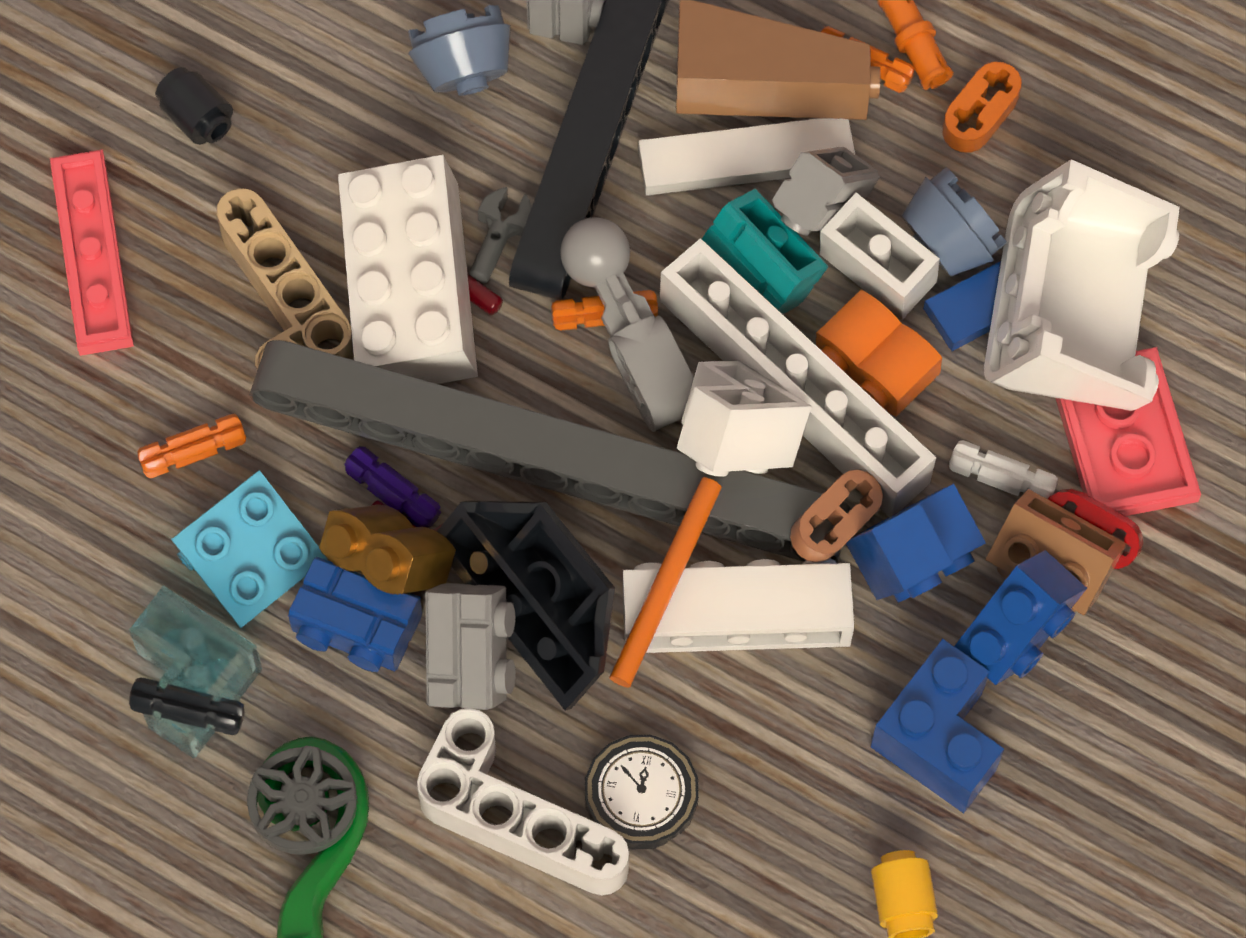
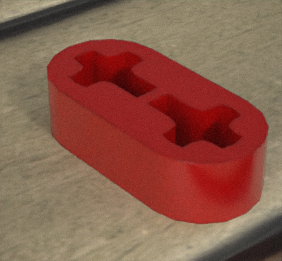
M1062 489L1048 498L1049 501L1060 507H1063L1069 501L1074 502L1077 505L1075 509L1076 516L1111 535L1117 529H1122L1127 533L1124 542L1131 547L1130 552L1123 551L1114 569H1121L1131 564L1141 553L1143 534L1138 525L1128 517L1075 489Z

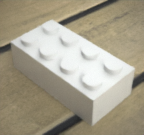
M444 155L338 174L354 361L436 384L478 377L458 182Z

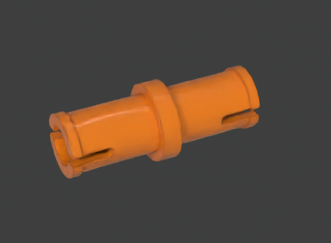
M877 0L896 34L894 43L898 51L907 54L911 64L915 67L914 69L923 89H935L950 80L954 72L948 66L934 39L936 30L930 21H924L914 0Z

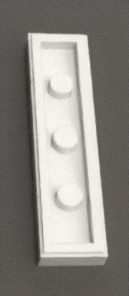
M818 118L638 140V152L646 196L791 178L789 172L801 152L845 147L855 154L849 119Z

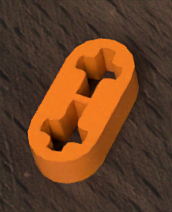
M1004 62L985 64L975 73L950 104L945 113L942 135L945 142L952 149L965 153L981 149L1012 112L1018 102L1021 91V77L1014 67ZM1000 82L1006 86L1005 92L999 90L990 101L985 99L988 85L994 87ZM974 113L978 114L975 129L970 127L965 132L958 129L959 123L965 124Z

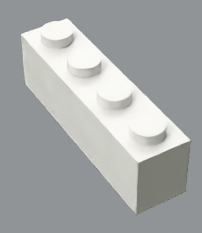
M830 558L816 563L806 560L801 565H780L779 562L770 559L755 560L749 562L746 566L724 567L722 563L716 561L694 563L690 568L684 569L646 653L850 647L854 631L850 563H836L835 560ZM643 563L637 565L634 570H623L625 642L662 565L661 563Z

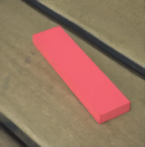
M103 149L50 158L79 354L82 356L134 347Z

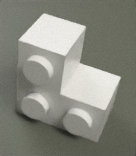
M738 360L698 362L681 420L683 427L677 449L695 460L696 467L700 471L719 477L727 476L729 471L746 470L752 473L765 474L768 472V469L793 467L811 405Z

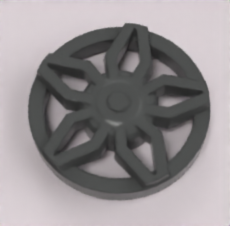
M305 746L275 754L264 762L261 767H258L249 785L247 807L254 829L267 844L277 850L290 854H312L334 845L349 830L356 815L357 792L351 773L338 758L317 747ZM307 761H313L314 772L311 777L301 776ZM295 762L292 768L294 777L292 779L284 771L276 769L285 764ZM322 764L335 771L342 780L327 778L320 783L323 778ZM265 780L279 781L283 783L280 791L273 790L265 783ZM328 790L346 791L331 799L325 797V792ZM259 792L269 801L277 802L269 806L262 819L259 816L257 806ZM347 804L341 820L330 831L329 818L325 810L333 811ZM282 813L285 820L267 828L276 814ZM318 820L321 821L323 835L321 837L309 826ZM294 825H298L300 832L309 841H291L281 838L279 835L292 830Z

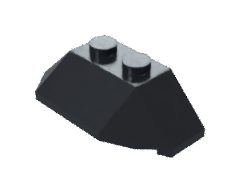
M460 502L437 530V532L450 541L456 550L451 567L465 584L506 587V602L512 603L515 609L514 631L511 637L507 638L565 711L572 709L604 673L615 593L614 585L547 502Z

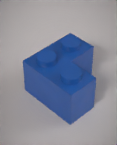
M951 484L853 536L846 545L875 599L880 600L894 595L897 603L910 597L914 598L942 583L938 572L942 571L946 577L973 563L975 560L971 551L984 545L986 542L955 484Z
M942 639L876 724L871 748L964 814L996 772L1004 748L963 720L983 694L990 671Z

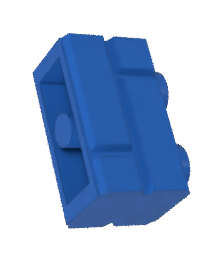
M316 556L304 578L302 587L299 588L289 609L288 617L292 631L297 633L296 639L303 645L321 652L327 651L328 646L349 653L348 659L350 662L370 672H378L381 666L395 672L421 620L422 605L421 598L412 593L389 594L373 586L363 574L342 569L334 565L333 562Z

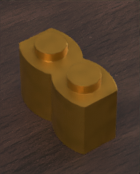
M385 505L329 511L319 547L324 556L334 565L348 571H361L373 586L389 594L416 592L445 584L456 551L450 541L439 532L426 527H413L402 513Z

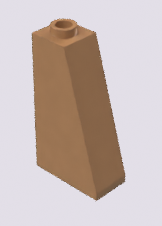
M680 0L676 114L867 120L869 98L878 99L880 93V67L870 65V44L695 0Z

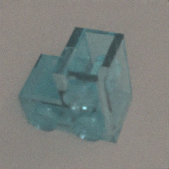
M164 585L129 629L137 654L166 672L159 681V687L166 688L168 684L212 694L214 701L219 702L222 697L239 701L262 671L256 645ZM157 711L152 716L143 714L150 730L194 759L215 733V726L210 724L204 729L160 718L161 713Z

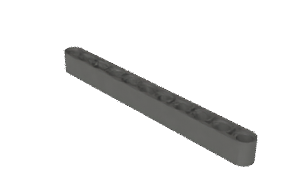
M281 340L267 342L249 394L256 404L274 412L676 526H680L701 478H710L718 482L722 489L701 533L803 562L806 560L798 555L792 546L790 538L791 528L795 521L823 494L746 471H729L728 475L723 477L709 475L700 471L696 467V461L686 454ZM844 501L839 505L846 513L851 510V507ZM825 519L818 527L814 528L813 533L810 535L811 539L818 544L824 540L825 535L834 525L828 519ZM841 549L838 552H836L832 557H830V559L835 560L837 563L839 561Z

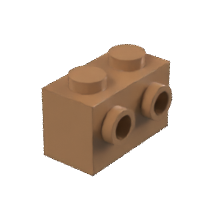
M1028 489L1014 503L985 560L997 566L998 573L1006 579L1018 564L1046 550L1087 587L1083 595L1071 608L1074 612L1085 615L1098 599L1127 544Z

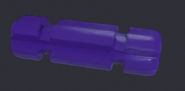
M359 446L348 456L344 463L346 473L359 484L366 482L368 491L389 507L396 509L402 514L406 513L407 519L416 527L430 528L437 521L441 514L439 503L426 493L419 495L417 492L419 488L386 462L379 464L377 461L379 457L369 449Z

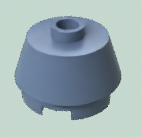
M488 5L484 8L486 16L475 17L473 13L466 14L465 9L456 10L423 21L426 32L418 31V29L408 30L412 50L408 54L434 92L442 93L457 90L458 96L478 93L489 88V81L499 78L508 72L511 27L508 24H504L499 6Z
M945 167L931 180L927 177L924 178L901 217L915 234L912 237L940 258L939 265L951 277L994 261L992 255L1008 242L998 233L1000 231L977 200L973 196L971 197L964 188L961 189L956 183L958 181L957 177Z

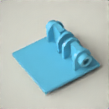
M260 470L171 539L180 551L177 555L182 563L190 571L194 569L240 628L302 580L316 556L327 559Z

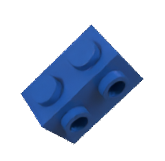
M1044 550L1018 564L954 647L990 671L988 679L995 685L1013 674H1016L1021 679L1042 658L1044 653L1039 649L1048 637H1056L1074 618L1076 613L1071 608L1083 595L1087 587Z

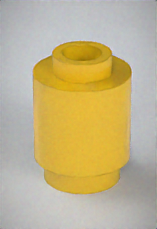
M899 850L881 856V864L871 869L880 926L887 928L888 938H924L935 932L933 921L938 917L929 861L923 858H916L915 852L912 850Z

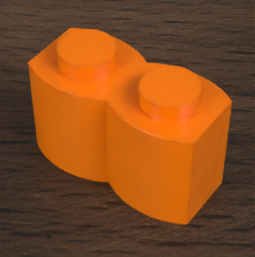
M860 290L816 332V346L880 406L895 417L941 371L942 356L916 331L902 324L879 300L863 290Z

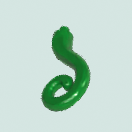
M311 736L294 739L274 750L265 760L266 762L275 754L288 749L305 746L317 747L332 754L347 767L353 777L357 792L356 815L349 830L334 845L319 851L287 892L278 918L276 938H324L322 924L324 903L330 891L350 864L360 845L368 822L369 794L361 769L343 748L326 739ZM307 761L304 768H314L313 761ZM295 762L285 764L276 770L284 771L288 776L292 773ZM322 764L323 772L328 774L331 779L342 780L335 771ZM270 779L265 780V783L273 790H281L282 782ZM337 790L338 795L346 792L342 790ZM328 791L325 792L326 798H329ZM259 792L258 804L265 814L269 806L277 802L269 801ZM347 804L339 807L335 826L341 820ZM282 813L276 814L271 823L277 824L285 820ZM320 820L316 821L313 824H310L309 826L312 827L316 825ZM294 825L291 831H300L299 826Z

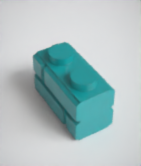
M753 189L728 202L721 209L713 221L714 224L708 228L702 240L781 314H785L805 300L814 288L813 285L819 281L829 266L796 231L782 222V216L757 189Z

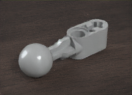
M591 217L580 220L566 232L562 240L560 256L563 267L568 275L579 284L595 287L605 307L601 319L610 335L608 345L613 360L644 422L652 432H655L682 419L694 377L666 322L662 317H655L645 297L633 293L624 275L630 260V245L623 230L614 222L604 218Z

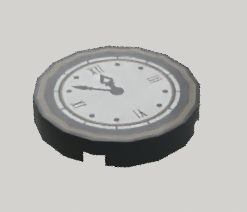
M628 735L609 743L593 758L585 777V807L590 818L594 822L620 834L629 849H655L667 844L668 840L675 838L679 833L681 834L690 825L698 806V776L689 757L673 742L654 735Z

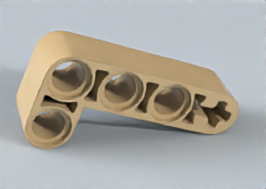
M235 189L227 192L221 197L217 205V218L224 245L284 330V332L267 342L272 340L291 342L354 360L352 330L348 319L263 199L256 192L249 189ZM245 225H253L255 234L250 237ZM270 258H278L283 260L279 265L274 267H264L260 265L262 262ZM299 298H306L312 301L309 305L302 308L288 306L293 300ZM326 339L341 341L337 347L332 349L317 347L320 342ZM267 342L259 348L256 354V370H258Z

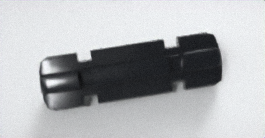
M143 677L137 678L132 686L129 704L130 708L135 712L152 716L157 711L161 713L160 718L204 729L210 724L215 726L214 731L228 735H236L241 729L245 709L244 704L240 701L222 697L218 702L213 700L212 694L168 684L166 688L159 687V681Z

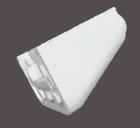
M1072 159L1026 188L1014 202L1008 218L1005 240L1008 243L1003 247L984 362L985 379L1008 390L1129 411L1136 410L1152 402L1159 384L1154 361L1144 356H1135L1148 269L1158 264L1162 259L1170 257L1177 247L1179 241L1177 223L1180 207Z

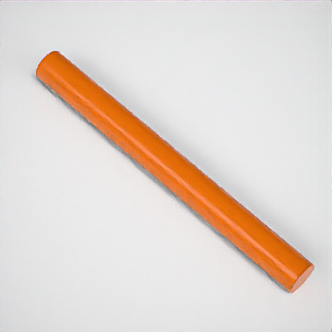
M706 477L701 478L609 678L620 686L631 687L722 489V486L715 480Z

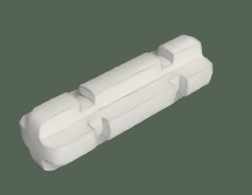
M964 440L959 441L953 450L949 462V468L953 472L969 477L971 473L978 475L977 481L1019 496L1020 492L1025 493L1030 489L1048 499L1055 492L1058 478L1054 474L1041 469H1037L1036 473L1028 471L1030 465L988 450L986 454L979 452L980 446Z

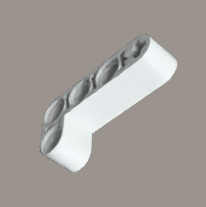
M460 709L451 714L445 721L417 780L421 810L426 818L441 827L590 893L608 895L619 890L626 882L629 871V851L624 838L612 829L487 775L496 754L493 723L485 713L477 709ZM467 733L478 734L484 739L483 744L479 748L471 751L461 750L454 743L458 737ZM440 783L454 784L460 790L455 798L444 802L437 801L429 795L433 787ZM498 805L506 807L512 813L507 822L499 825L489 824L481 817L485 810ZM544 829H555L564 835L565 840L561 845L548 849L538 845L534 838ZM576 841H582V850L577 849L576 859L572 860L575 854ZM604 854L612 856V864L606 863L602 870L593 868V860L599 861Z

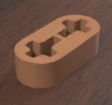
M851 470L841 475L793 524L790 538L797 554L807 561L816 563L826 561L838 552L882 505L883 493L876 478L868 472L861 470ZM857 489L863 497L860 499L859 504L846 513L839 505L849 496L850 492ZM825 519H828L834 527L825 535L824 540L817 544L811 539L810 535L813 533L814 528L818 527Z

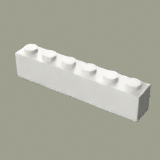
M701 238L661 271L660 302L723 361L738 360L811 405L803 437L843 474L851 470H861L875 477L883 493L880 509L888 517L901 511L930 484L936 457Z

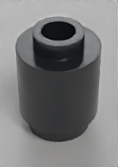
M179 67L169 72L158 84L155 96L160 101L161 111L194 144L215 143L227 134L232 124L233 107L198 72H190L185 67Z

